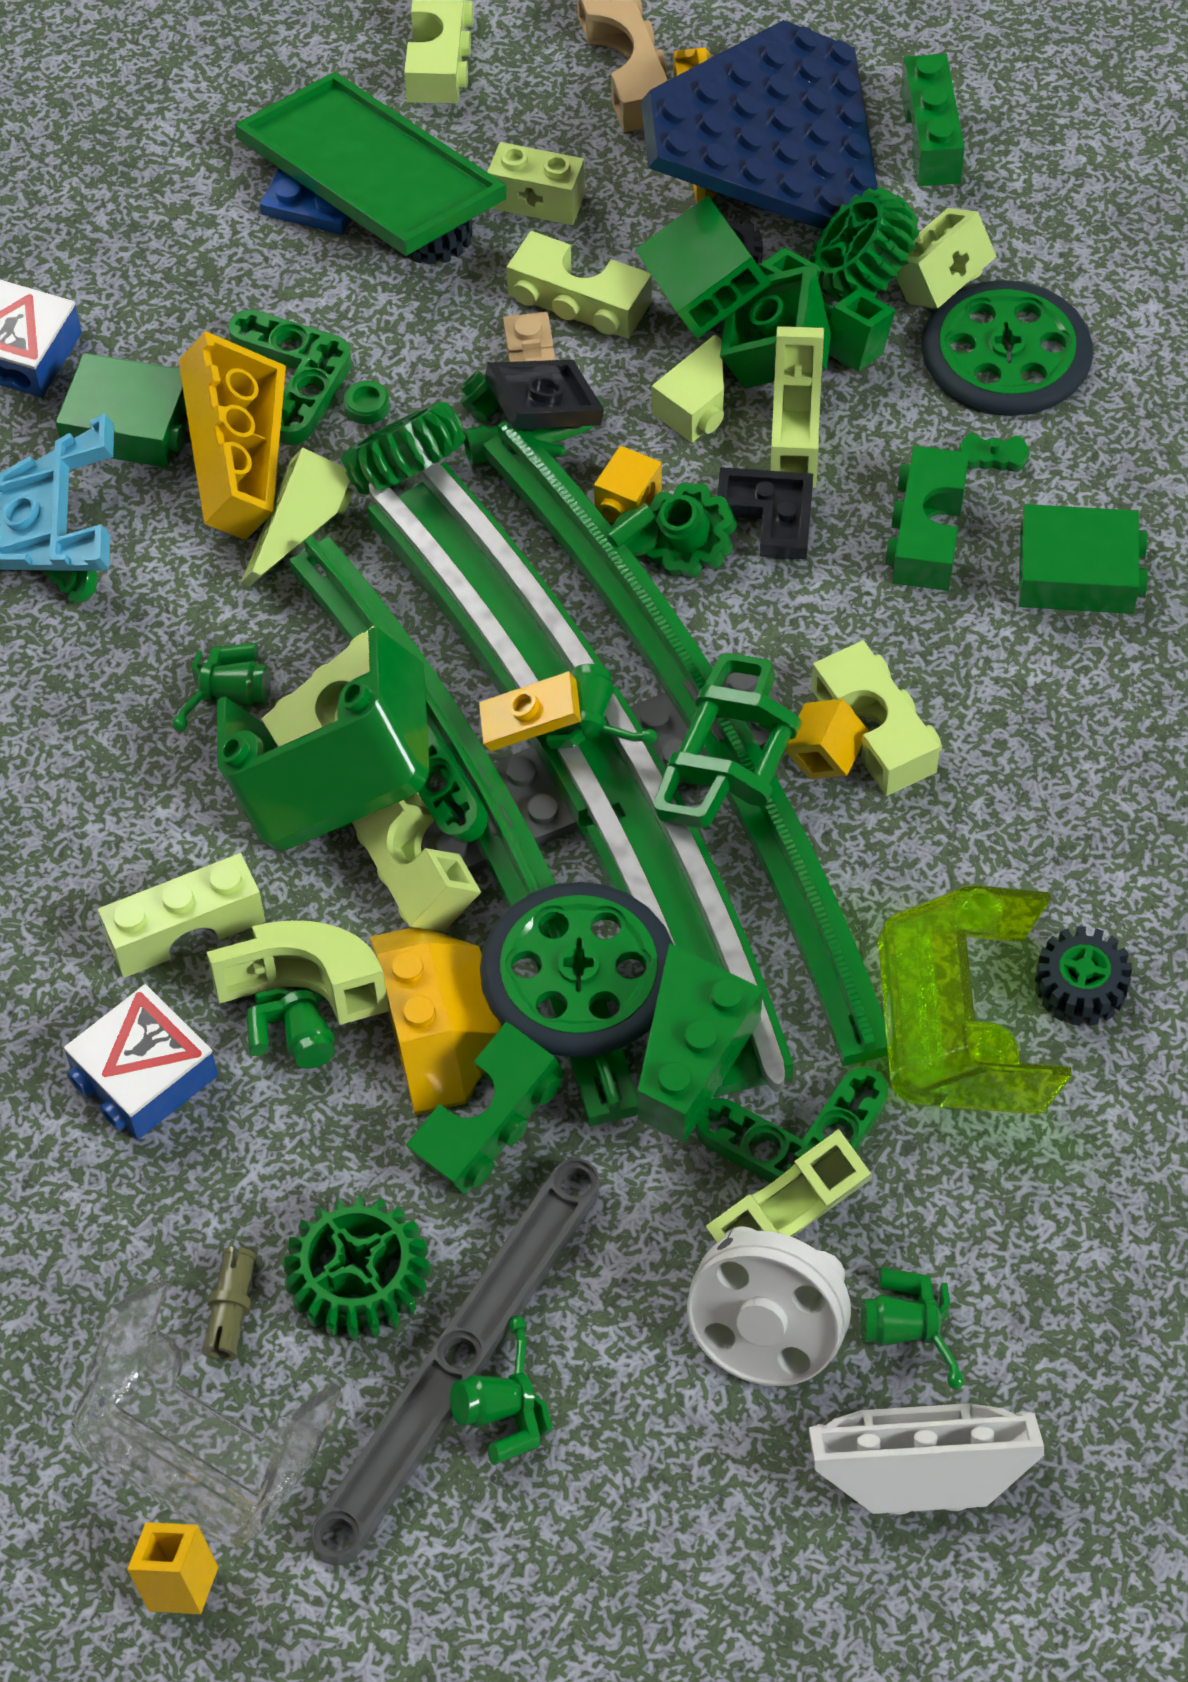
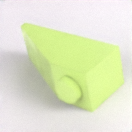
M303 447L290 460L274 499L273 513L265 521L241 584L251 586L301 545L305 539L323 527L336 513L344 514L354 491L348 488L350 480L345 473L347 471L345 467Z

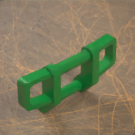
M732 653L720 655L705 685L697 696L696 705L698 709L678 752L671 754L666 765V772L653 802L659 820L690 827L707 828L712 823L728 791L751 805L763 807L768 803L773 791L770 783L789 739L796 737L802 724L799 716L769 698L775 680L771 661ZM732 673L759 676L754 692L724 688L723 685ZM716 716L758 723L759 726L770 732L753 772L731 760L699 755ZM679 781L711 787L703 803L698 807L692 808L671 804Z

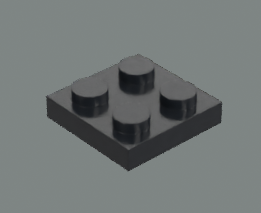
M573 359L487 363L485 380L513 429L535 431L539 428L565 427L568 429H578L582 426L601 425L604 409Z

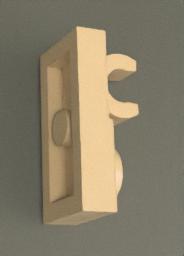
M548 312L503 317L509 362L556 360Z

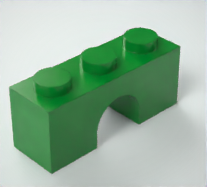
M947 53L904 56L901 97L906 123H912V159L917 187L961 184L965 147Z
M786 247L759 264L765 276L810 264L816 269L818 280L821 272V267ZM857 289L841 300L833 308L824 301L831 331L828 355L837 359L842 365L858 372L883 355L895 314L894 308L860 289Z
M913 445L910 464L901 463L897 491L906 493L904 501L895 500L891 528L899 529L898 538L889 537L885 565L894 566L892 584L949 591L958 526L939 524L932 521L930 517L935 515L960 517L969 460L968 452Z
M507 1021L473 1062L483 1078L494 1085L495 1092L490 1106L483 1113L466 1118L454 1115L439 1103L406 1144L417 1160L463 1195L472 1186L477 1188L488 1179L495 1166L494 1159L506 1145L512 1146L522 1137L528 1126V1117L539 1104H547L556 1095L561 1086L562 1080L560 1078L564 1071L557 1059Z

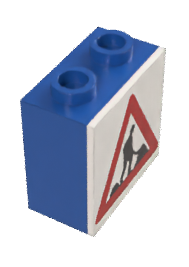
M0 280V385L42 398L82 334L75 301Z
M146 984L64 1047L71 1068L67 1073V1077L74 1088L85 1098L93 1094L103 1104L99 1109L107 1122L118 1132L126 1128L137 1140L218 1076L212 1049Z

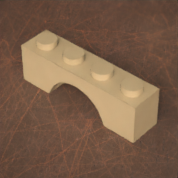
M577 0V16L588 44L613 48L629 59L621 68L611 73V101L623 133L644 128L641 101L649 90L670 79L666 77L667 70L663 51L661 49L655 50L654 32L650 20L644 21L642 18L641 0Z

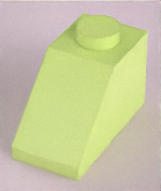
M713 335L652 385V414L691 443L703 433L710 434L715 431L724 417L723 360L720 357L722 339L717 335Z

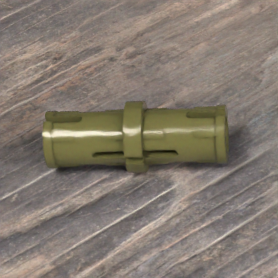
M227 1247L222 1252L223 1259L215 1291L209 1294L207 1303L211 1310L205 1343L202 1346V1353L208 1358L219 1359L221 1351H225L224 1360L233 1361L237 1358V1346L243 1317L248 1316L251 1310L252 1302L248 1297L254 1264H256L257 1255L246 1248L239 1247L237 1258L234 1257V1247Z

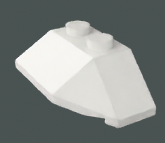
M971 1403L859 1410L835 1418L827 1425L818 1424L809 1427L815 1471L873 1514L891 1513L901 1515L910 1511L941 1509L960 1511L966 1508L987 1507L1044 1456V1444L1035 1413L1021 1411L1014 1414L1003 1408Z

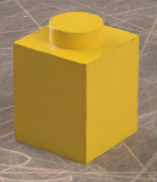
M842 698L805 703L799 714L802 723L794 739H789L785 752L810 779L847 776L862 746L863 734L869 730Z
M146 1522L127 1570L149 1612L201 1614L219 1567L198 1525Z

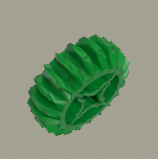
M882 187L875 191L869 188L864 191L862 196L854 195L848 205L842 204L840 211L830 219L827 227L820 230L822 236L819 241L813 244L812 248L815 253L810 257L809 261L821 267L819 285L821 292L829 299L832 298L839 303L857 289L875 298L877 291L880 289L887 290L888 283L894 277H898L901 267L909 263L907 257L909 253L915 250L916 245L913 241L920 233L917 228L919 219L914 214V210L908 206L909 203L901 196L895 195L891 191H886Z
M446 402L433 403L428 407H423L370 434L345 451L341 458L347 470L345 473L351 485L354 484L359 494H370V483L375 489L384 490L438 463L441 459L459 449L466 439L462 429L463 425L457 413L453 412L450 405Z
M359 1194L354 1201V1206L345 1207L344 1201L337 1196L334 1202L335 1211L328 1213L317 1205L314 1211L316 1223L301 1219L298 1225L301 1237H289L287 1246L291 1255L284 1257L283 1260L284 1272L289 1275L284 1281L288 1294L295 1296L293 1298L295 1310L299 1314L308 1312V1323L313 1328L326 1321L327 1333L333 1338L341 1330L342 1325L347 1326L349 1338L355 1341L359 1335V1327L368 1326L370 1334L377 1338L380 1334L379 1322L385 1320L390 1326L397 1329L400 1324L397 1310L399 1309L401 1312L413 1315L416 1310V1302L413 1297H424L427 1287L423 1279L429 1277L431 1273L430 1262L425 1258L429 1254L428 1245L423 1238H419L420 1229L415 1220L405 1223V1212L400 1206L387 1213L386 1202L380 1197L371 1208L366 1207L365 1198ZM354 1235H368V1236H370V1237H368V1238H356V1237H353V1236H354ZM331 1245L334 1250V1258L324 1266L325 1272L314 1278V1268L319 1257ZM346 1255L352 1262V1265L347 1264ZM399 1255L401 1261L396 1275L387 1286L382 1288L379 1279L380 1273L389 1267V1260ZM353 1263H356V1265L360 1268L366 1267L368 1278L366 1277L364 1272L361 1269L358 1270L357 1267L353 1265ZM347 1294H356L361 1296L362 1298L350 1299L343 1298L342 1296H345Z

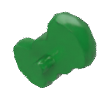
M969 433L962 440L958 451L969 453L967 467L969 470L978 467L981 469L994 467L999 470L1009 469L1013 472H1019L1025 467L1030 455L1025 440L1019 435L1002 441L995 437L984 440L975 433Z
M42 570L43 575L49 577L52 583L58 584L62 593H67L70 602L75 604L86 602L96 592L98 583L96 571Z

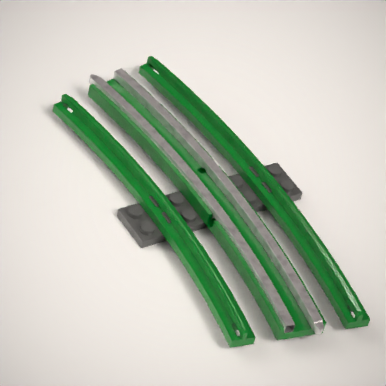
M506 421L497 425L498 436L483 444V456L522 498L577 565L615 616L664 689L665 693L629 707L616 686L614 687L605 715L606 723L609 726L633 733H642L643 729L655 730L658 738L653 744H644L643 741L632 742L604 734V736L598 739H586L575 748L550 749L546 736L539 735L529 739L533 747L492 763L461 710L424 655L362 574L329 536L320 542L313 536L305 539V551L290 559L292 573L324 609L349 643L372 626L378 627L424 663L427 724L441 735L486 808L488 824L478 839L468 843L455 841L444 833L436 821H434L424 833L421 852L428 848L460 854L471 874L489 867L509 909L532 892L556 884L538 846L580 829L607 886L626 892L649 907L665 925L675 946L763 988L761 1020L713 1097L763 1085H768L773 1091L780 1092L783 1089L784 1080L792 1079L794 1064L767 987L734 906L698 829L659 820L653 805L666 772L668 760L673 752H678L698 709L696 705L697 696L713 668L668 601L624 543L618 547L607 532L612 527L570 476L529 431L513 429ZM511 448L520 456L519 461L509 451ZM445 462L441 464L435 463L421 471L422 482L400 496H397L391 488L387 487L384 490H377L371 483L369 484L370 498L373 503L367 507L369 525L395 553L441 610L486 672L500 695L568 671L572 674L573 669L581 664L603 666L581 631L532 564L484 505ZM319 564L326 572V576L322 577L314 566ZM732 673L726 679L723 687L754 692L759 676ZM772 688L769 698L782 705ZM716 716L699 755L731 760L753 772L770 732L759 726L758 723ZM448 769L437 771L443 784L430 788L431 792H438L448 784L450 779ZM774 774L770 783L773 789L768 803L763 807L748 804L728 791L726 797L763 868L799 949L826 1018L842 1067L893 1055L894 1044L853 936L812 845L776 775ZM679 781L677 788L687 785L689 783ZM676 789L671 804L685 806ZM456 802L449 804L459 816L460 821L458 825H464L467 822L465 818L467 811ZM553 919L544 922L539 928L543 936L553 939L562 937L568 930L564 922ZM581 945L577 946V962H574L572 968L573 975L576 976V992L581 991V976L584 975L585 970L584 962H582ZM531 959L536 974H538L541 966L537 961ZM555 998L546 999L553 1018L561 1016L566 1011L567 1007L561 1000ZM605 999L595 1001L589 1008L595 1017L600 1019L611 1018ZM852 1024L856 1025L861 1039L860 1044L857 1042ZM622 1048L598 1056L567 1057L589 1127L638 1115V1097ZM616 1081L619 1087L622 1100H619L618 1094L614 1082ZM602 1085L607 1104H601L596 1086Z

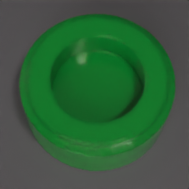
M369 380L351 385L344 394L346 415L352 421L359 424H374L381 421L390 410V399L387 389L382 384Z

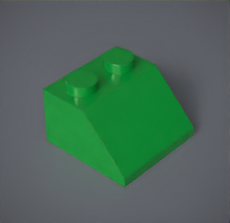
M812 264L766 275L771 284L725 318L720 357L744 388L774 382L777 326L824 328L822 371L827 370L831 331L817 272Z

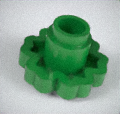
M680 483L673 495L669 492H659L654 497L652 503L648 505L656 516L660 535L655 547L646 555L651 562L663 564L669 575H683L686 578H696L702 571L703 566L709 569H716L723 563L724 558L732 552L733 544L728 535L735 531L737 522L732 515L727 500L722 496H713L706 484Z

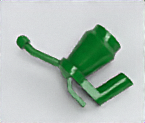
M258 643L212 647L208 661L205 663L202 651L196 652L192 664L194 680L198 685V691L179 711V714L174 717L172 726L176 731L181 732L186 729L188 725L187 715L201 700L215 701L216 698L219 699L225 696L234 703L250 707L256 703H267L270 694V670L268 665L256 663L259 652Z
M581 664L572 671V675L577 680L581 722L542 734V736H546L550 749L575 748L586 739H598L604 736V734L632 742L643 741L644 744H653L658 738L657 732L653 729H643L642 733H633L607 725L605 715L614 686L611 682V672L597 664Z
M282 988L255 993V1006L247 1011L249 1054L251 1056L265 1054L269 1049L268 1023L283 1021L285 1024L287 1051L294 1058L297 1066L309 1069L329 1062L335 1054L333 1045L335 1038L328 1024L318 1011L319 1002L326 998L319 993L314 994L308 990L289 992Z
M879 1267V1288L918 1295L919 1303L885 1295H879L874 1299H863L860 1314L863 1343H875L879 1347L922 1339L923 1343H934L949 1367L950 1373L947 1374L949 1387L954 1390L962 1388L964 1385L963 1373L959 1371L958 1363L940 1335L942 1322L948 1317L951 1305L948 1284L941 1283L939 1291L940 1308H938L933 1297L931 1277L929 1275Z
M514 1316L509 1322L511 1333H515L517 1340L514 1374L509 1375L508 1378L472 1374L465 1380L455 1381L450 1391L451 1412L456 1423L461 1426L471 1425L478 1428L509 1416L515 1418L518 1433L489 1444L488 1456L492 1465L537 1449L540 1445V1437L549 1434L553 1430L546 1402L534 1393L529 1377L524 1374L527 1344L524 1331L527 1329L524 1318L521 1316Z

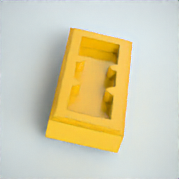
M569 671L479 702L483 744L491 752L581 722L577 680Z

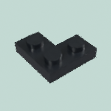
M720 467L717 496H722L727 500L732 515L734 517L762 519L760 556L807 560L813 473Z

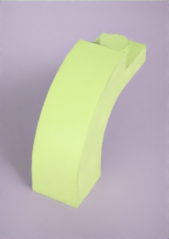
M294 920L264 923L252 926L254 939L207 952L214 990L219 1004L275 988L300 987L313 990L324 996L331 1004L339 1025L390 1011L384 974L376 955L359 937L333 925Z

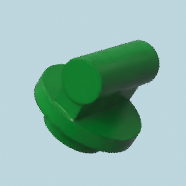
M479 370L475 371L460 387V390L464 393L460 403L472 412L474 419L487 424L499 409L500 404L485 380V374Z
M644 503L638 509L629 510L620 515L615 521L613 528L607 533L618 547L624 543L634 556H640L648 553L655 547L659 539L660 529L655 514Z

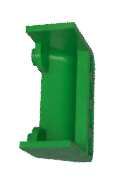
M378 627L368 630L370 672L353 679L344 686L338 700V720L275 749L274 739L264 723L224 696L217 699V762L219 770L258 838L277 851L291 849L415 795L424 786L428 778L429 752L424 663Z

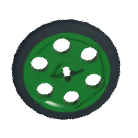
M997 280L980 282L960 289L932 312L922 332L921 351L924 363L935 383L952 399L961 404L993 415L1019 416L1035 414L1058 405L1070 397L1085 381L1092 365L1093 343L1089 329L1078 311L1059 295L1043 287L1021 281ZM1022 311H1029L1036 314L1039 319L1032 323H1025L1018 320L1015 315ZM976 312H986L993 316L994 319L988 323H978L972 320L970 315ZM1005 331H1007L1008 341L1011 347H1013L1010 364L1007 363V350H1004V345L1001 344L1004 340ZM1045 341H1057L1064 346V350L1055 353L1048 352L1041 347V344ZM955 342H966L974 349L969 353L961 354L953 351L950 345ZM1027 371H1035L1043 375L1045 379L1039 383H1029L1022 379L1020 375ZM980 372H992L998 376L999 380L992 384H985L978 381L975 375Z
M586 882L555 884L532 892L518 901L495 923L483 946L480 962L482 992L491 1012L502 1025L507 1021L550 1054L575 1058L604 1055L628 1046L650 1031L669 943L673 944L665 925L651 909L626 892L607 885ZM553 919L564 922L568 930L562 937L553 939L543 936L539 928L544 922ZM610 920L619 926L620 931L615 937L602 939L595 936L591 928L596 922ZM578 945L582 946V962H584L585 966L584 975L581 976L580 992H576V976L573 975L572 969L574 962H577ZM528 958L537 961L541 966V970L533 977L522 978L514 974L512 971L513 965L521 959ZM633 959L643 963L646 971L638 978L628 979L621 976L616 968L621 962ZM555 998L561 1000L567 1008L557 1018H546L538 1013V1005L546 999ZM610 999L619 1006V1011L611 1018L600 1019L595 1017L589 1008L597 1000Z

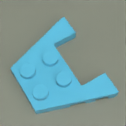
M106 414L99 415L90 420L93 427L74 438L68 433L56 440L55 450L36 461L29 456L0 473V570L104 571L109 569L110 534L102 524L67 534L69 471L113 457L114 424Z

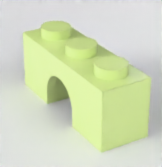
M412 0L413 40L425 42H408L404 71L407 102L458 103L459 88H467L468 62L462 61V57H470L471 32L465 31V27H473L474 3L473 1Z
M530 231L507 265L508 296L514 297L523 305H536L550 310L562 319H575L594 326L601 333L607 335L616 334L629 339L652 302L651 273L611 259L600 274L590 278L575 277L571 275V245Z
M368 630L356 636L349 646L329 663L317 668L310 679L292 694L281 698L276 703L275 708L261 718L278 747L338 720V700L342 689L353 679L370 672Z
M862 640L813 663L811 690L819 701L842 698L857 716L869 717L881 725L863 734L861 761L886 796L937 773L939 753L942 750L940 738L931 725L925 726L919 718L909 693L904 689L899 690L893 682L888 665L881 655H874L865 641Z
M418 792L405 800L353 821L352 824L357 831V839L369 852L377 867V874L380 880L389 888L399 906L398 912L401 918L410 927L445 932L481 893L460 854L428 848L421 852L424 833L435 820Z
M241 853L97 909L106 940L123 978L171 960L169 950L172 943L181 935L191 930L210 928L214 930L218 940L266 922L260 892Z
M838 1129L795 1160V1164L775 1181L757 1193L747 1195L706 1225L717 1243L723 1240L729 1230L741 1226L752 1228L756 1231H770L793 1237L873 1179V1176Z

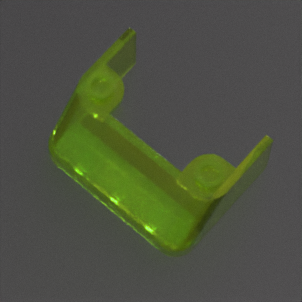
M967 885L895 913L887 919L878 936V949L890 1082L893 1090L901 1099L915 1105L1044 1114L1072 1077L1070 1066L1020 1062L1018 1044L1012 1033L996 1023L975 1021L966 937L1024 941L1050 903L1049 892Z

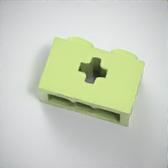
M500 142L488 173L506 184V200L490 209L573 225L585 196L584 158Z
M954 208L944 210L920 231L918 237L913 241L916 248L907 257L909 263L901 267L896 278L908 303L938 309L967 282L979 277L983 272V268L997 256L978 211Z

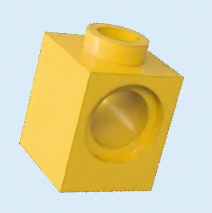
M621 445L619 446L594 484V506L606 521L614 524L623 513L638 509L644 503L647 505L652 503L656 494L662 490V462Z

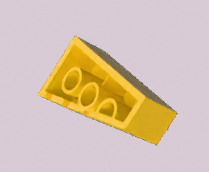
M204 331L178 360L204 524L238 538L247 539L274 510L286 366Z

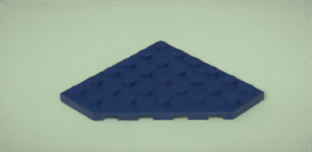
M782 20L649 90L641 101L648 168L819 229H825L830 223V219L840 211L841 205H848L854 195L862 196L864 191L869 188L874 191L878 189L855 47L850 46L844 41L834 40L816 33L808 27H800Z

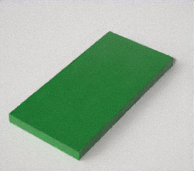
M335 71L235 123L236 139L405 256L506 200V184Z

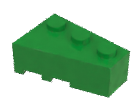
M669 943L638 1086V1120L685 1143L761 1020L763 988Z

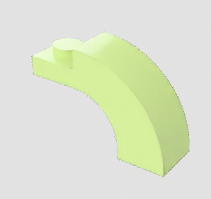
M777 326L770 471L813 473V488H816L824 328Z

